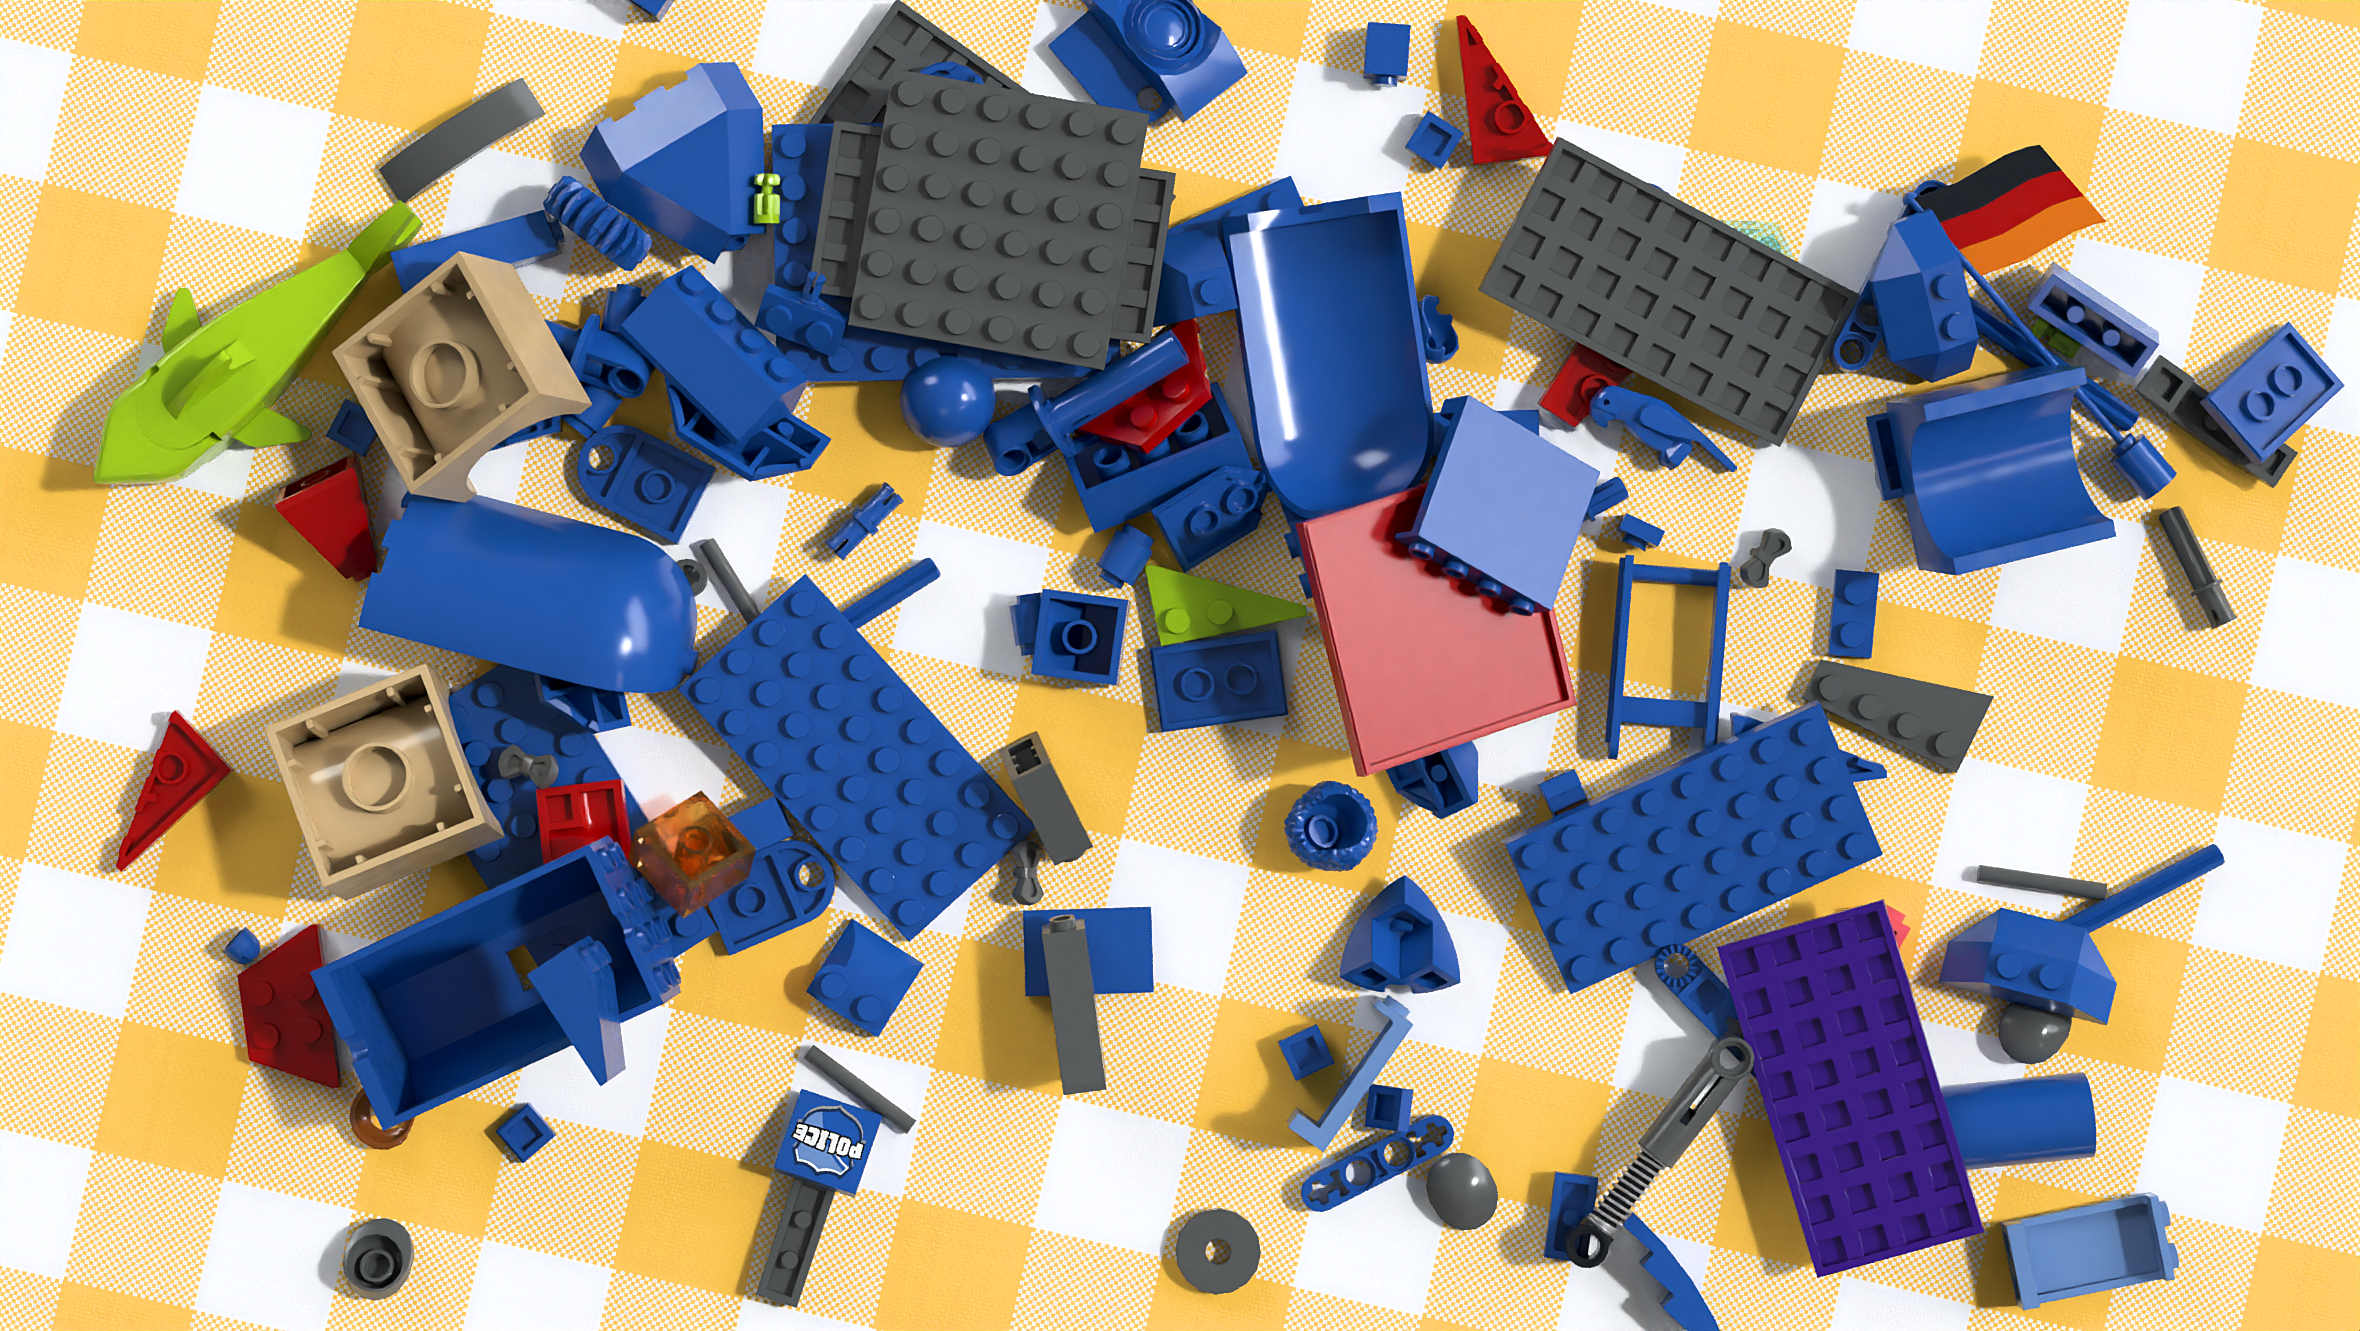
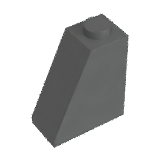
M1036 731L999 749L1010 779L1053 864L1056 866L1062 862H1072L1083 856L1085 851L1092 848L1093 845L1038 732Z

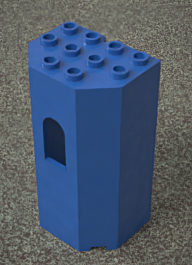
M609 835L310 972L340 1039L347 1044L353 1057L352 1065L383 1131L573 1045L536 988L532 987L525 991L507 953L510 950L566 925H576L583 928L594 942L596 940L600 941L611 956L612 962L609 966L614 972L620 1024L663 1005L681 993L679 985L681 984V977L675 966L672 948L668 941L672 939L670 928L663 916L657 917L650 901L654 899L648 881L643 876L639 878L635 868L625 857L620 845L617 842H613Z

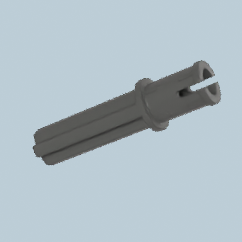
M2175 506L2162 512L2159 515V520L2194 589L2190 594L2192 597L2197 596L2211 624V629L2213 630L2236 619L2237 616L2234 614L2220 586L2223 580L2222 578L2217 580L2182 507Z

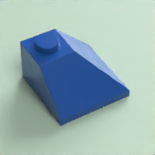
M1216 226L1166 237L1153 328L1238 309L1228 262Z

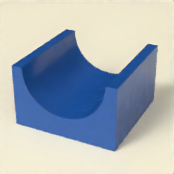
M2040 365L1886 402L1918 570L1957 576L2117 537L2113 519H2109L2098 510L2086 491L2077 467L2072 445L2070 426L2071 406L2077 389L2081 385L2087 384L2084 367Z

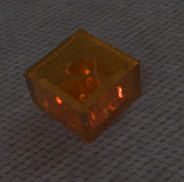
M701 790L635 830L628 860L682 918H685L749 878L756 848Z

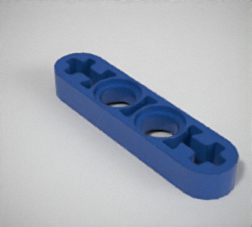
M1438 1114L1424 1116L1409 1124V1132L1395 1131L1310 1174L1305 1178L1301 1186L1303 1202L1313 1211H1328L1441 1154L1451 1146L1454 1140V1130L1447 1118ZM1433 1122L1436 1127L1444 1125L1446 1132L1441 1135L1443 1142L1440 1145H1435L1430 1140L1421 1144L1420 1147L1425 1153L1416 1156L1414 1144L1406 1134L1414 1130L1415 1137L1418 1139L1428 1133L1427 1124ZM1401 1141L1408 1147L1409 1155L1403 1164L1391 1165L1386 1161L1384 1150L1390 1142ZM1357 1160L1367 1163L1371 1170L1368 1181L1360 1185L1349 1182L1346 1177L1348 1165ZM1338 1169L1341 1182L1349 1192L1340 1195L1339 1188L1336 1187L1327 1193L1329 1200L1326 1203L1321 1204L1318 1198L1310 1200L1308 1194L1313 1191L1312 1183L1319 1180L1324 1186L1335 1181L1329 1173Z

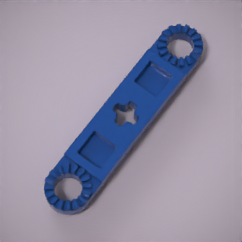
M1672 944L1663 948L1654 961L1657 977L1716 1039L1726 1035L1725 1032L1729 1029L1726 1020L1729 1017L1738 1020L1730 989L1688 947ZM1674 953L1683 954L1688 961L1687 972L1679 978L1670 977L1664 968L1665 960ZM1737 1046L1726 1047L1741 1062L1742 1054ZM1752 1067L1749 1073L1757 1080L1754 1068Z

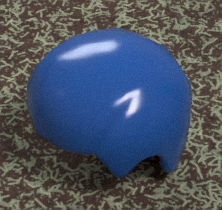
M1425 295L1417 301L1425 358L1429 364H1442L1449 361L1458 351V336L1451 325L1453 316L1451 314H1441L1436 310V306L1439 304V297Z

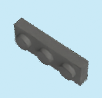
M794 1178L756 1295L797 1308L836 1193L835 1191Z

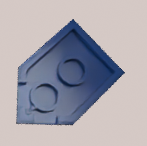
M1223 466L1151 510V514L1175 560L1185 573L1257 529L1263 515L1260 510L1267 493L1272 492V488L1263 471Z

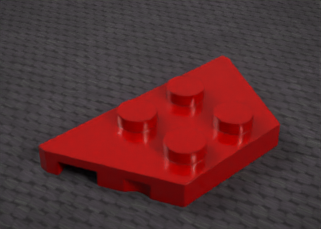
M1194 319L1182 321L1172 329L1182 344L1190 363L1073 432L1080 436L1083 433L1100 437L1105 443L1116 446L1127 445L1131 450L1148 454L1212 398L1209 380L1205 376L1207 367L1204 353L1199 345L1198 333H1200V328Z
M313 924L237 975L248 1056L250 1061L330 1088L342 1087L334 1025L310 972L325 965L320 925Z

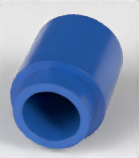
M617 284L616 291H607L601 330L625 338L618 330L620 325L647 298L641 296L642 288Z
M583 382L581 385L593 405L581 414H565L561 418L586 438H589L594 431L599 433L623 400L615 392Z
M1125 523L1121 532L1116 530L1096 563L1098 567L1103 569L1099 577L1120 590L1124 583L1133 587L1153 553L1150 548L1155 540Z
M1042 592L1016 596L1018 604L1009 606L1015 646H1020L1021 656L1034 655Z

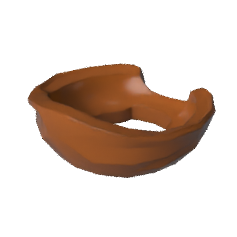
M362 1088L356 1095L350 1108V1123L354 1134L362 1143L373 1149L389 1150L401 1145L407 1139L415 1117L405 1121L402 1128L383 1131L371 1121V1104L364 1088Z

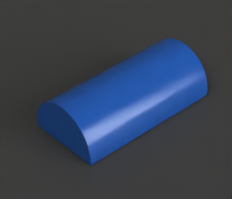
M2084 1072L1941 1086L1967 1170L2084 1159L2095 1156L2097 1140L2095 1111L2089 1081Z

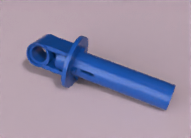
M592 313L582 330L581 328L575 330L544 319L580 383L583 381L615 392L625 398H636L644 392L656 367L628 339L600 330V315Z
M1169 329L1152 339L1150 344L1142 345L1105 367L1104 371H1098L1054 398L1050 396L1049 399L1035 384L1029 387L1030 403L1005 418L993 422L984 431L983 439L996 472L1002 476L1018 475L1029 466L1058 449L1068 458L1076 455L1075 445L1070 433L1073 434L1074 430L1190 363L1182 344L1173 331Z

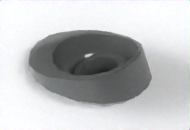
M2011 1002L2005 1008L1998 1025L1999 1041L2003 1050L2012 1059L2020 1063L2032 1065L2045 1062L2059 1051L2068 1038L2072 1017Z
M1450 1153L1435 1162L1428 1172L1426 1190L1429 1202L1439 1218L1449 1226L1459 1230L1477 1229L1492 1218L1497 1209V1186L1489 1169L1476 1157L1466 1153Z
M388 1218L373 1219L360 1226L354 1232L345 1249L343 1259V1271L346 1281L354 1293L364 1299L376 1301L386 1299L400 1290L409 1277L414 1261V1246L410 1233L403 1225Z

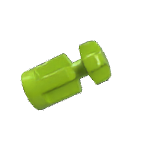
M756 174L754 184L762 186V192L754 195V223H780V195L772 193V187L780 185V177L777 174Z
M2039 317L2033 326L2032 333L2035 337L2039 339L2044 334L2050 337L2048 345L2069 359H2072L2082 346L2081 343L2057 327H2053L2051 323L2042 317Z

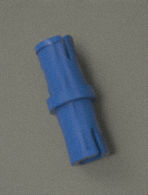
M886 482L859 509L855 506L849 512L852 516L824 541L830 549L835 550L834 553L842 561L869 534L874 536L879 531L877 526L904 502L900 495L896 494L895 490Z

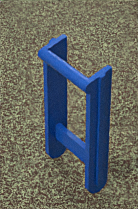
M1625 555L1624 558L1620 557L1605 742H1608V759L1617 760L1621 722L1703 728L1701 751L1717 744L1731 566H1728L1727 562H1720L1716 570L1634 564V555ZM1632 581L1715 587L1705 702L1623 696Z

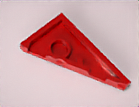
M1456 16L1473 166L1546 158L1553 144L1548 141L1535 121L1534 115L1519 97L1518 91L1509 77L1492 56L1476 27L1471 24L1467 16Z
M174 710L170 714L168 720L170 723L160 749L156 751L153 759V768L142 788L128 834L124 836L119 849L116 867L120 872H125L234 771L179 710Z

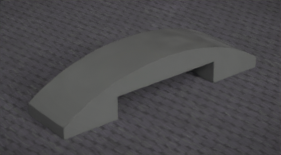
M520 78L440 124L383 165L379 171L397 199L407 204L437 185L438 180L506 136L509 135L511 137L546 115L525 80Z
M2158 355L2135 388V391L2164 416L2202 444L2247 474L2274 488L2298 452L2283 443L2262 464L2255 467L2199 403L2209 392L2194 382L2195 379L2162 355Z

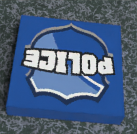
M801 1088L773 1171L855 1198L883 1115Z

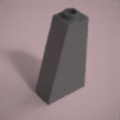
M1074 915L1055 916L1049 919L1050 923L1042 924V940L1063 1095L1107 1090L1106 1066L1085 919L1075 920Z

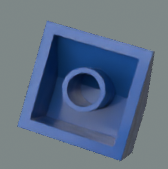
M1042 589L1031 674L1119 687L1130 601Z

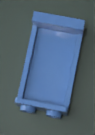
M1389 995L1386 996L1384 1001L1376 996L1371 1001L1372 1006L1386 1015L1389 1021L1318 1122L1297 1107L1287 1120L1288 1128L1322 1152L1326 1150L1413 1026V1023L1406 1018L1411 1011Z
M2147 1192L2000 1222L2017 1306L2024 1311L2039 1308L2041 1303L2155 1280H2175L2173 1269L2179 1268V1258L2175 1244L2173 1242L2168 1243L2165 1227L2170 1226L2171 1221L2166 1201H2159L2158 1195Z

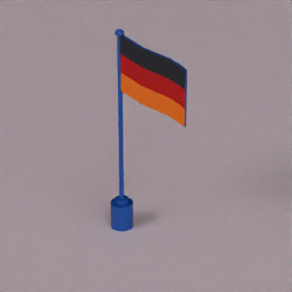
M2041 145L2028 146L2005 154L1957 183L1916 197L1917 194L1914 192L1906 193L1902 198L1903 205L1909 204L1916 213L1926 209L1933 210L1958 253L1964 269L2048 365H2060L1982 276L2024 261L2072 232L2094 224L2107 222ZM2081 388L2077 389L2075 396L2116 442L2111 449L2115 454L2110 460L2111 464L2144 501L2148 500L2168 485L2177 472L2145 435L2140 434L2134 437L2129 433L2122 437Z

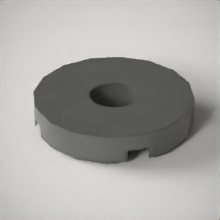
M1224 1208L1203 1210L1189 1219L1179 1232L1175 1248L1177 1264L1186 1281L1200 1291L1215 1295L1231 1293L1246 1285L1257 1271L1261 1256L1259 1237L1251 1223L1238 1212ZM1215 1239L1226 1241L1231 1249L1229 1258L1221 1263L1209 1260L1205 1252L1209 1242Z

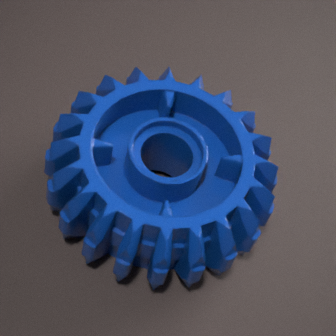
M563 176L549 190V195L543 202L545 211L624 271H633L637 264H641L648 255L647 251L653 245L651 236L572 176Z

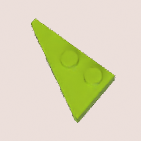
M1151 564L1145 565L1161 646L1308 616L1306 605Z

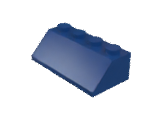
M693 265L663 280L620 325L618 330L735 446L793 413L809 381V378L754 327Z
M1218 382L1210 384L1212 398L1148 454L1131 450L1127 445L1116 446L1105 443L1100 437L1091 434H1085L1073 439L1076 455L1071 458L1066 457L1064 454L1063 456L1094 533L1150 512L1223 466L1254 470L1240 431Z

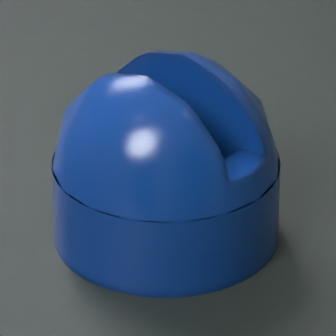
M245 926L227 944L222 952L232 961L247 965L259 956L261 949L260 941Z

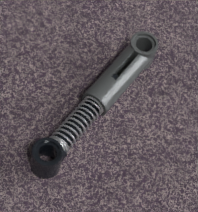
M1724 1035L1711 1043L1706 1055L1638 1141L1642 1152H1636V1159L1631 1158L1632 1165L1626 1164L1628 1170H1622V1178L1618 1176V1183H1612L1614 1188L1607 1189L1609 1194L1608 1196L1603 1195L1605 1200L1603 1202L1598 1201L1600 1206L1598 1208L1593 1207V1212L1589 1213L1587 1218L1583 1216L1578 1223L1573 1224L1567 1229L1563 1237V1247L1566 1255L1575 1265L1581 1268H1593L1605 1260L1609 1246L1614 1241L1612 1237L1618 1231L1616 1226L1623 1225L1621 1220L1627 1219L1626 1213H1632L1631 1207H1637L1636 1200L1642 1201L1640 1195H1646V1188L1651 1189L1650 1182L1656 1183L1654 1177H1660V1170L1665 1171L1667 1167L1670 1169L1674 1167L1739 1081L1751 1071L1754 1065V1053L1746 1041L1734 1035ZM1728 1046H1737L1742 1054L1740 1064L1735 1068L1725 1069L1720 1063L1722 1050ZM1714 1075H1719L1694 1109H1691L1690 1106ZM1583 1234H1592L1597 1239L1596 1250L1588 1256H1581L1574 1249L1576 1239Z

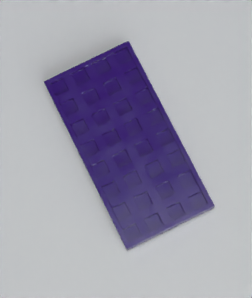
M1880 899L1718 946L1717 950L1744 1039L1754 1053V1072L1817 1278L1984 1233L1985 1228L1885 900Z

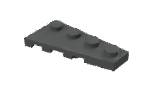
M1821 659L1801 698L1808 702L1817 699L1824 710L1953 773H1957L1994 696Z

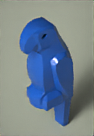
M1604 385L1590 401V416L1598 426L1606 428L1608 427L1607 422L1620 420L1626 430L1637 441L1657 451L1656 455L1659 464L1669 470L1678 467L1692 451L1693 445L1691 442L1693 441L1728 471L1735 472L1737 470V466L1706 435L1665 401L1614 385Z

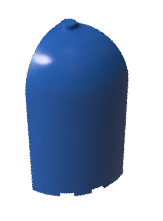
M1401 191L1221 218L1228 266L1238 309H1235L1254 442L1262 471L1266 474L1267 481L1276 496L1297 515L1312 519L1418 486L1424 477L1431 459L1434 446L1435 423Z
M409 490L402 498L401 508L406 510L400 521L391 520L386 531L381 549L388 552L381 573L372 572L358 627L605 690L631 693L664 692L677 687L687 675H693L699 655L697 650H693L697 631V608L694 594L688 579L679 565L657 545L629 533L478 494L466 503L411 494Z

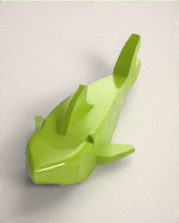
M399 200L368 225L350 243L347 249L240 303L203 326L201 325L191 291L188 288H179L176 291L162 335V347L165 355L155 363L156 365L150 367L114 400L106 414L93 481L96 484H162L176 482L187 478L202 465L214 460L237 440L255 448L280 446L310 440L312 431L308 427L270 410V408L301 373L369 278L392 261L391 252L405 249L418 234L424 223L407 204Z

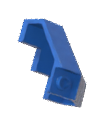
M735 62L699 63L685 71L688 79L668 91L662 85L633 102L636 110L615 122L610 116L596 124L579 154L607 203L713 264L716 263L722 251L742 250L751 234H767L766 223H754V195L762 192V186L754 184V177L756 174L765 173L763 108Z

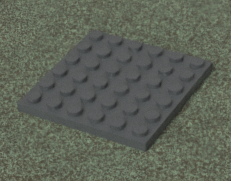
M893 68L848 325L1104 371L1150 114Z

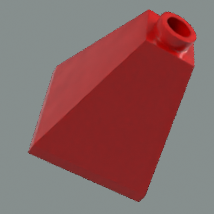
M356 452L279 488L275 501L277 511L345 579L353 577L355 582H359L370 577L372 572L376 573L378 571L376 568L378 552L361 462Z

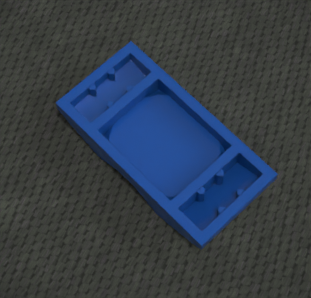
M1082 0L1182 123L1193 117L1248 73L1222 28L1203 14L1192 0Z

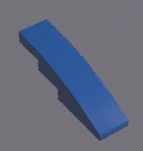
M1633 1211L1632 1213H1626L1627 1219L1621 1220L1623 1226L1649 1249V1252L1639 1263L1670 1291L1659 1303L1660 1306L1687 1331H1720L1714 1316L1693 1280L1667 1246Z

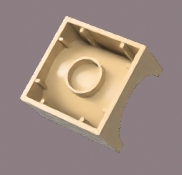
M458 251L332 351L409 492L415 495L466 503L477 494L468 475L474 465L490 449L512 434L534 423L559 415L581 414L593 405L513 264Z
M426 663L264 728L322 887L345 901L505 837L500 822L486 803L463 752L449 707V696L452 694L448 683Z

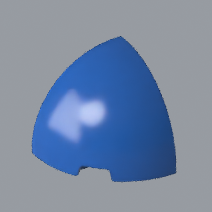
M1403 875L1396 879L1371 901L1353 927L1342 955L1339 977L1356 986L1376 992H1385L1386 987L1391 984L1408 985L1411 987L1413 994L1439 991L1461 983L1457 953L1451 935L1440 913L1424 891L1409 877Z

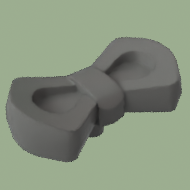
M1776 528L1763 531L1760 546L1750 550V555L1753 557L1740 566V576L1746 585L1751 588H1764L1768 586L1769 568L1773 561L1789 553L1792 549L1791 540L1785 531Z
M511 745L506 748L498 760L499 771L504 779L510 780L523 775L531 778L536 787L543 790L555 782L559 773V766L553 755L546 754L536 757L526 754L518 745Z
M1029 840L1018 842L1011 850V855L1018 867L1013 870V876L1017 877L1018 881L1013 890L1012 897L1019 904L1027 906L1038 903L1044 895L1037 878V866L1042 854V848L1037 843Z

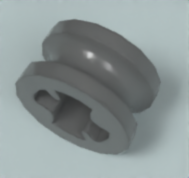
M692 559L677 561L676 563L683 572L684 567L687 566L694 567L692 570L694 574L699 572V582H694L691 586L694 597L698 596L707 586L708 577L706 570L700 563Z

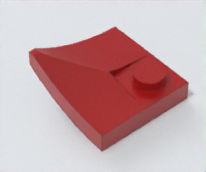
M622 779L551 787L544 790L536 789L543 865L609 835L613 842H617L620 845L627 860L636 868L624 781Z

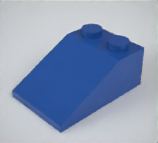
M589 935L528 973L527 976L601 1087L624 1071L626 1065L614 972L609 966L612 959L605 946L598 940L594 942Z

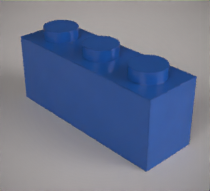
M2055 262L2050 264L2028 295V309L2133 379H2135L2160 345L2159 332Z

